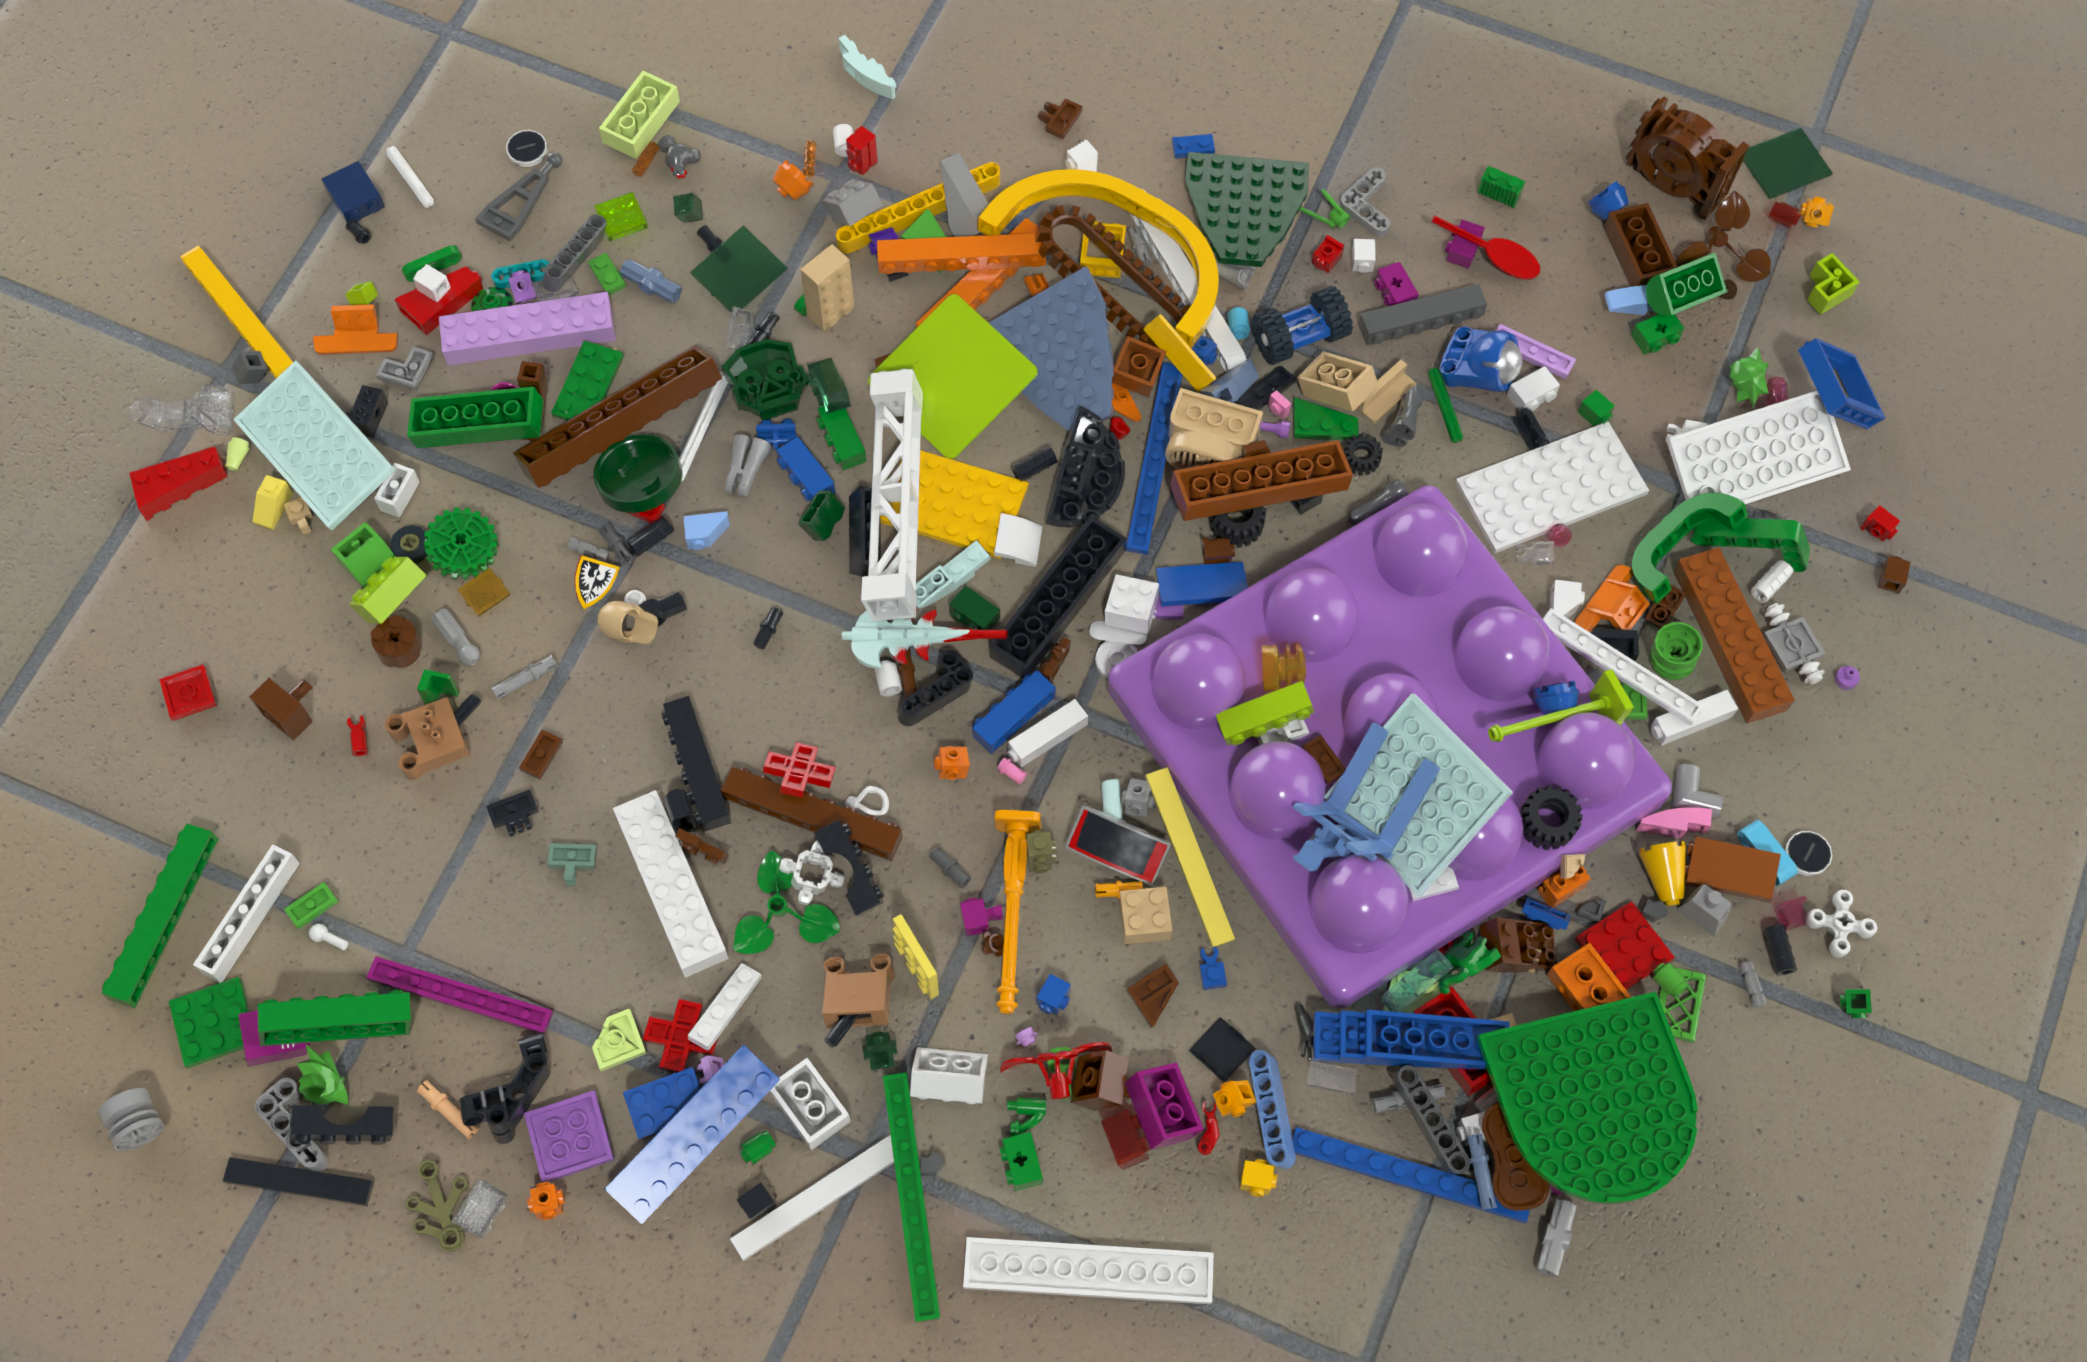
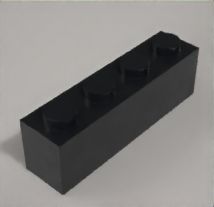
M860 485L849 496V574L865 577L868 576L872 488ZM879 518L878 562H879L880 559H881V522H880V518Z

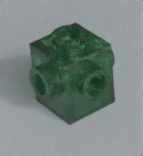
M878 1031L865 1036L867 1045L862 1046L864 1060L869 1059L871 1071L895 1066L893 1055L898 1054L895 1040H890L889 1031Z

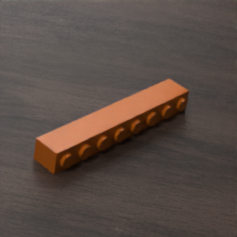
M1025 218L1009 234L1037 233L1039 227L1028 218ZM1018 268L971 270L916 322V328L952 294L960 296L976 311L982 303L985 304L995 290L998 291L1002 288L1004 282L1009 277H1013L1016 274Z
M1036 233L877 240L879 273L885 274L1046 266V257L1042 258L1038 252L1043 242H1035Z

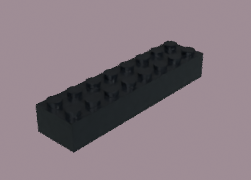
M1090 516L1002 629L1007 630V639H995L989 646L990 658L1021 678L1032 674L1124 554L1127 538Z

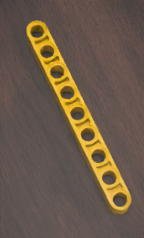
M989 162L970 170L983 194L999 187L1000 167L998 164ZM943 183L870 214L851 226L839 228L836 232L838 250L843 254H849L868 246V243H870L869 234L890 227L894 229L895 233L910 227L926 209L930 210L933 216L946 211Z
M199 246L181 255L180 258L253 351L261 352L266 367L277 379L293 363L292 360Z

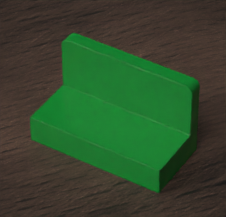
M424 669L417 691L425 705L439 700L441 693L458 697L459 691L451 675Z

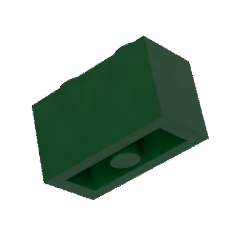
M966 585L949 604V614L952 619L958 623L962 622L968 629L992 630L1001 619L998 607Z

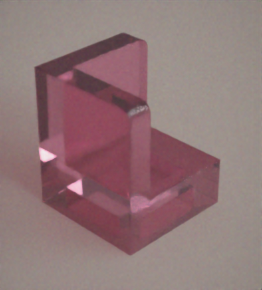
M1806 896L1780 903L1774 910L1779 923L1785 925L1786 931L1807 925L1805 922L1807 914L1802 906L1807 901Z

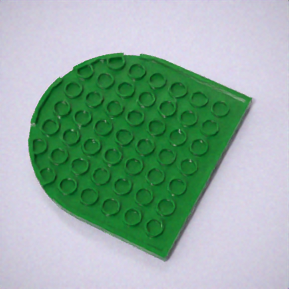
M1656 991L1479 1034L1476 1037L1506 1124L1516 1147L1531 1168L1558 1190L1575 1198L1593 1203L1622 1204L1645 1198L1667 1185L1686 1164L1697 1135L1696 1113L1698 1112V1106L1690 1077Z

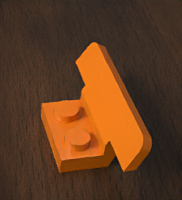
M374 304L332 306L330 312L335 327L334 335L313 336L314 350L320 355L393 352L396 350L398 342L397 333L378 334L379 322Z
M1617 565L1575 620L1578 626L1590 633L1599 620L1603 619L1609 620L1616 630L1632 629L1650 604L1636 585L1628 583L1634 575L1632 567Z

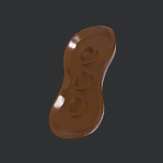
M1496 1103L1485 1111L1482 1118L1483 1134L1493 1151L1495 1159L1493 1176L1494 1194L1499 1203L1507 1209L1515 1211L1534 1209L1542 1205L1547 1199L1550 1184L1539 1176L1520 1154L1509 1132L1500 1104Z

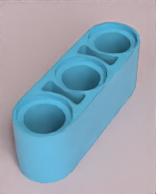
M1755 820L1737 832V837L1743 846L1781 854L1775 882L1776 886L1781 885L1798 874L1797 866L1760 820Z

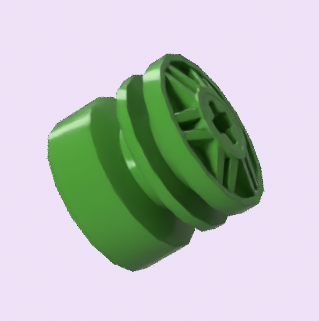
M1672 622L1664 625L1658 631L1650 652L1652 668L1661 677L1669 680H1681L1688 677L1694 671L1703 649L1702 637L1694 627L1683 622Z

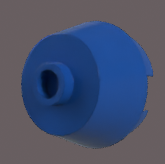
M1616 181L1604 191L1588 201V204L1591 208L1590 211L1605 221L1608 218L1609 212L1624 208L1629 204L1625 186L1622 187Z
M1575 680L1568 681L1569 686H1567V683H1556L1542 686L1543 691L1540 688H1534L1535 698L1533 699L1543 715L1577 706L1579 689L1576 688Z

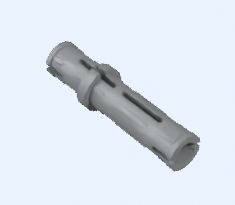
M549 655L535 664L531 663L528 665V668L491 687L496 698L499 700L535 679H541L540 677L547 672L558 668L553 657Z
M1442 1083L1427 1086L1435 1100L1445 1098V1090ZM1398 1091L1371 1099L1372 1108L1375 1113L1393 1109L1398 1111L1402 1110V1107L1407 1106ZM1418 1092L1414 1094V1102L1416 1104L1423 1102V1097Z

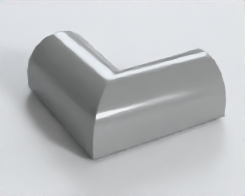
M412 347L404 364L384 358L376 373V377L379 380L417 391L433 359V353Z
M1692 764L1677 766L1672 809L1694 807L1712 809L1711 818L1717 819L1722 808V795L1698 791L1699 767Z

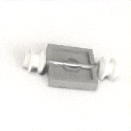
M1775 603L1769 606L1764 616L1772 619L1769 623L1770 626L1778 627L1764 632L1763 637L1785 673L1802 666L1799 674L1806 675L1807 678L1804 680V683L1810 682L1811 685L1818 683L1823 679L1822 675L1825 671H1819L1817 667L1820 663L1814 661L1822 658L1826 653L1804 617L1787 623L1786 621L1790 614L1783 613L1784 604L1779 605Z

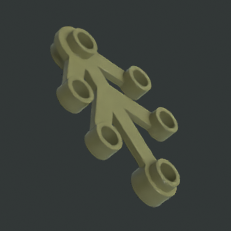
M426 1160L419 1165L418 1174L424 1181H427L435 1207L422 1202L416 1196H410L406 1200L405 1206L410 1212L418 1211L440 1220L442 1229L433 1227L426 1220L420 1218L413 1223V1230L418 1235L427 1234L438 1239L441 1248L445 1251L455 1252L464 1243L462 1229L468 1217L475 1213L477 1207L470 1199L462 1201L460 1204L461 1211L452 1225L450 1216L461 1193L468 1190L469 1183L464 1177L454 1179L453 1188L445 1202L437 1179L440 1172L439 1167L434 1161ZM430 1168H433V1174L431 1176H426V1171ZM464 1181V1182H465L464 1187L461 1188V1189H458V1188H457L458 1182ZM413 1200H417V1206L410 1208V1203ZM466 1204H472L470 1211L464 1210ZM420 1223H425V1228L418 1231L417 1226ZM451 1236H456V1241L453 1244H449L448 1239Z

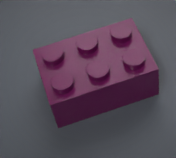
M1177 1062L1136 1072L1126 1081V1088L1151 1150L1191 1140L1204 1130Z

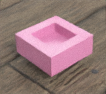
M1276 390L1270 395L1268 406L1275 415L1285 419L1290 414L1291 403Z

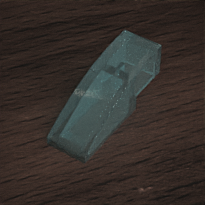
M1437 949L1385 992L1380 1000L1391 1012H1403L1444 977L1453 966Z

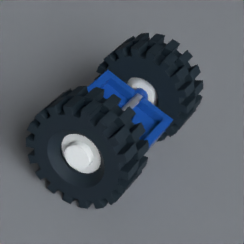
M1330 286L1314 292L1310 296V305L1283 315L1280 311L1278 312V309L1272 308L1253 316V336H1255V342L1259 346L1258 350L1262 353V357L1266 359L1267 363L1274 365L1293 357L1295 349L1321 339L1331 343L1352 334L1353 326L1351 324L1353 321L1350 318L1351 312L1348 310L1347 302L1345 303V297L1341 295L1339 289L1335 286Z

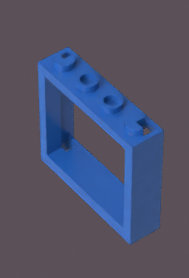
M1818 338L1805 342L1804 346L1798 349L1829 415L1865 429H1869L1886 419L1854 354ZM1833 369L1837 370L1849 397L1845 396Z

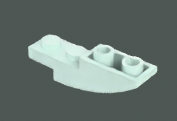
M846 35L839 37V51L842 53L843 68L848 74L872 92L890 99L896 98V83L892 77L889 78L886 75L884 67L878 64L874 58L867 61L865 55L858 52L855 43L852 40L850 41Z
M977 540L945 566L939 565L916 583V606L919 609L940 600L975 576L974 572L991 559Z

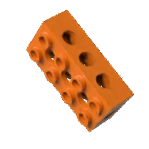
M1590 943L1553 966L1547 974V977L1573 1011L1631 998L1630 994ZM1579 976L1584 977L1586 981L1582 980ZM1594 995H1597L1601 1000L1596 999Z

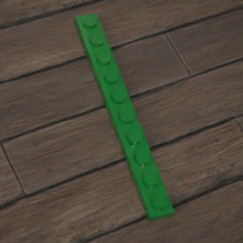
M907 1072L883 1076L915 1322L940 1319Z

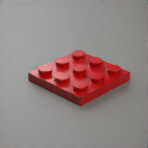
M1632 901L1575 938V941L1581 948L1588 943L1593 946L1626 990L1653 974V971L1660 964L1664 963L1667 965L1675 958Z

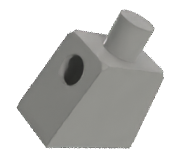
M1703 884L1692 890L1677 910L1715 936L1727 920L1732 904L1722 897L1718 891H1714Z

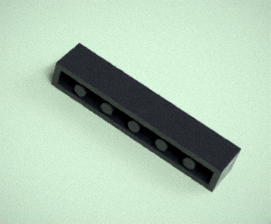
M689 696L664 703L665 712L661 713L665 726L670 725L671 732H668L671 745L677 746L678 751L674 752L677 764H683L685 771L680 773L684 785H690L691 791L687 792L691 805L696 804L698 811L694 812L698 826L703 825L706 832L730 824V817Z

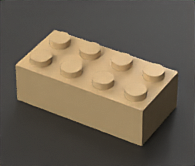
M831 244L800 269L807 316L823 331L834 326L838 319L845 314H849L854 307L850 259Z

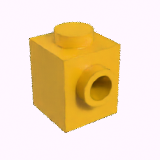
M1256 1159L1255 1162L1245 1160L1240 1190L1250 1191L1249 1194L1256 1197H1264V1194L1269 1195L1271 1188L1275 1189L1278 1174L1273 1173L1274 1166L1269 1165V1162Z

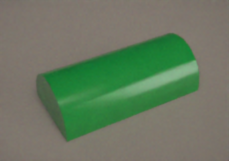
M1711 253L1656 275L1649 280L1646 288V296L1650 307L1661 316L1676 314L1727 293L1716 253Z

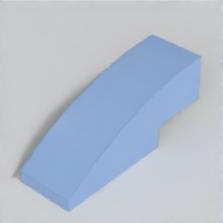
M1647 285L1606 292L1604 295L1609 312L1644 315L1647 311H1654L1647 300Z

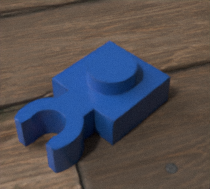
M1213 947L1214 955L1211 957L1205 954L1204 948L1200 952V958L1205 963L1199 967L1203 990L1227 986L1223 962L1216 963L1219 953L1217 947Z

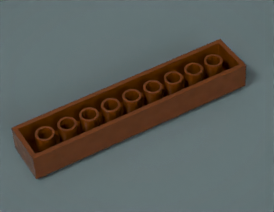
M695 345L515 451L513 455L523 473L538 488L547 486L553 479L569 473L572 468L579 464L586 463L595 454L606 451L615 442L623 441L627 435L641 430L644 425L652 420L661 418L667 411L678 408L681 403L696 397L704 389L713 387L722 377L713 358Z

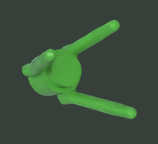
M1324 189L1321 190V193L1334 207L1329 214L1330 220L1300 206V211L1328 224L1332 229L1335 226L1339 229L1342 228L1350 219V215L1340 208Z

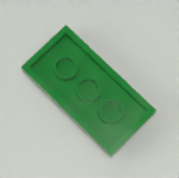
M584 340L551 411L552 416L568 421L605 399L624 358L623 352Z

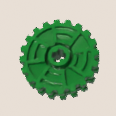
M455 507L452 512L448 509L444 510V515L442 516L437 514L434 517L435 522H429V531H425L424 534L426 538L424 541L425 554L428 556V562L433 563V569L435 571L441 570V575L444 577L448 574L452 575L454 580H457L458 577L468 580L470 575L476 578L479 576L478 572L482 571L485 573L488 570L487 565H493L494 563L493 556H497L498 546L497 534L494 532L495 527L493 524H488L489 518L487 516L482 518L481 512L477 510L474 513L470 512V508L460 511L459 507Z

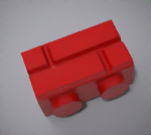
M860 126L854 131V134H851L846 139V153L848 155V167L852 171L864 175L870 169L869 167L874 166L878 160L875 134Z

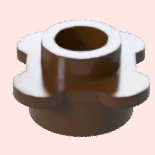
M985 932L983 934V953L985 955L994 954L996 957L1001 956L1004 949L1003 936L1001 934Z

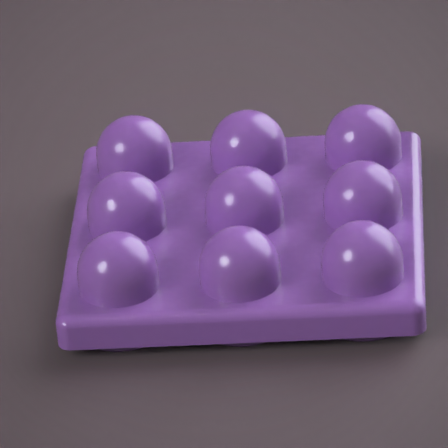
M1430 485L1420 487L1112 667L1109 673L1108 693L1159 766L1162 769L1168 767L1176 790L1324 999L1335 1008H1346L1542 884L1544 880L1561 870V855L1585 854L1586 856L1638 823L1642 818L1660 809L1672 791V783L1669 777L1627 724L1623 721V724L1619 725L1611 718L1599 714L1597 710L1574 714L1560 721L1504 736L1501 742H1492L1490 740L1488 729L1493 725L1498 724L1500 727L1543 716L1533 699L1535 698L1534 688H1540L1543 691L1542 686L1556 683H1567V686H1569L1568 681L1575 680L1576 688L1579 689L1578 706L1592 702L1589 694L1595 684L1438 488ZM1303 681L1315 712L1309 718L1304 719L1309 731L1308 735L1291 743L1276 741L1261 745L1257 737L1252 736L1245 739L1239 745H1227L1216 717L1217 714ZM1411 694H1416L1513 793L1448 866L1454 871L1459 886L1458 890L1412 902L1408 886L1404 883L1400 874L1392 865L1381 859L1378 854H1375L1378 856L1376 861H1370L1364 855L1350 854L1345 857H1327L1323 859L1317 871H1308L1293 859L1294 855L1299 854L1306 840H1309L1317 828L1323 827V825L1311 816H1303L1293 806L1295 803L1302 802L1314 805L1322 804L1323 801H1326L1324 796L1338 781L1336 780L1327 786L1319 764L1311 754L1301 748L1302 745L1322 735L1343 766L1347 768L1371 724L1378 723L1383 727ZM1548 785H1552V789L1559 786L1562 787L1561 791L1565 792L1568 790L1571 792L1569 796L1577 798L1576 805H1581L1582 810L1580 814H1583V819L1580 822L1581 826L1567 845L1564 847L1560 846L1556 850H1553L1552 846L1549 850H1543L1542 845L1537 848L1534 846L1535 842L1531 841L1529 843L1526 840L1528 836L1526 834L1523 835V821L1520 814L1521 807L1533 791L1535 792L1537 788L1542 787L1545 789ZM1550 809L1539 810V816L1545 824L1551 827L1561 826L1560 817ZM1322 815L1334 825H1340L1328 815Z

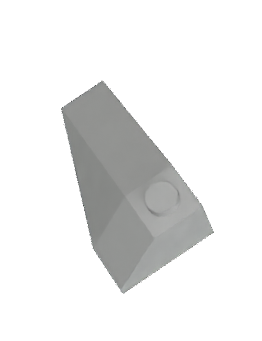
M960 153L941 160L942 181L946 198L945 205L948 214L947 221L953 237L983 234L977 228L978 217L989 205Z

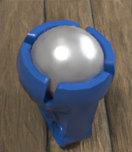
M1461 327L1456 330L1442 358L1440 371L1445 385L1448 387L1462 386L1485 389L1491 392H1502L1508 390L1514 379L1518 376L1522 368V354L1519 349L1518 340L1512 333Z

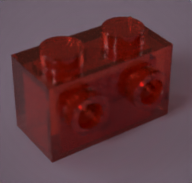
M1125 1110L1101 1121L1117 1165L1122 1170L1150 1159L1147 1153L1150 1150V1146L1145 1136L1141 1137L1139 1129L1142 1126L1136 1114L1133 1115L1129 1110Z

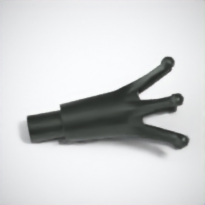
M1298 1005L1294 1010L1298 1016L1297 1022L1302 1035L1303 1047L1300 1055L1305 1057L1307 1046V1059L1312 1061L1311 1049L1313 1047L1314 1022L1310 1015L1306 1013L1303 1005Z

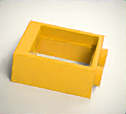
M1095 221L1092 228L1095 229L1099 222ZM1102 223L1106 227L1101 235L1103 238L1110 231L1115 235V241L1120 240L1125 244L1126 225ZM1083 234L1080 267L1084 268L1087 266L1092 276L1121 279L1122 269L1111 259L1087 257L1089 238Z

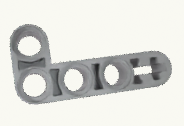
M282 1078L257 1099L255 1110L308 1170L322 1172L328 1165V1157L315 1141H310V1143L302 1144L299 1147H295V1141H289L290 1113L288 1111L292 1108V1105H296L301 1100L303 1094L299 1091L300 1086L294 1080ZM289 1087H293L292 1093L288 1096H284L285 1090ZM274 1103L273 1109L265 1113L267 1105ZM289 1120L288 1126L280 1130L281 1123ZM309 1152L316 1156L317 1161L315 1163L307 1155Z

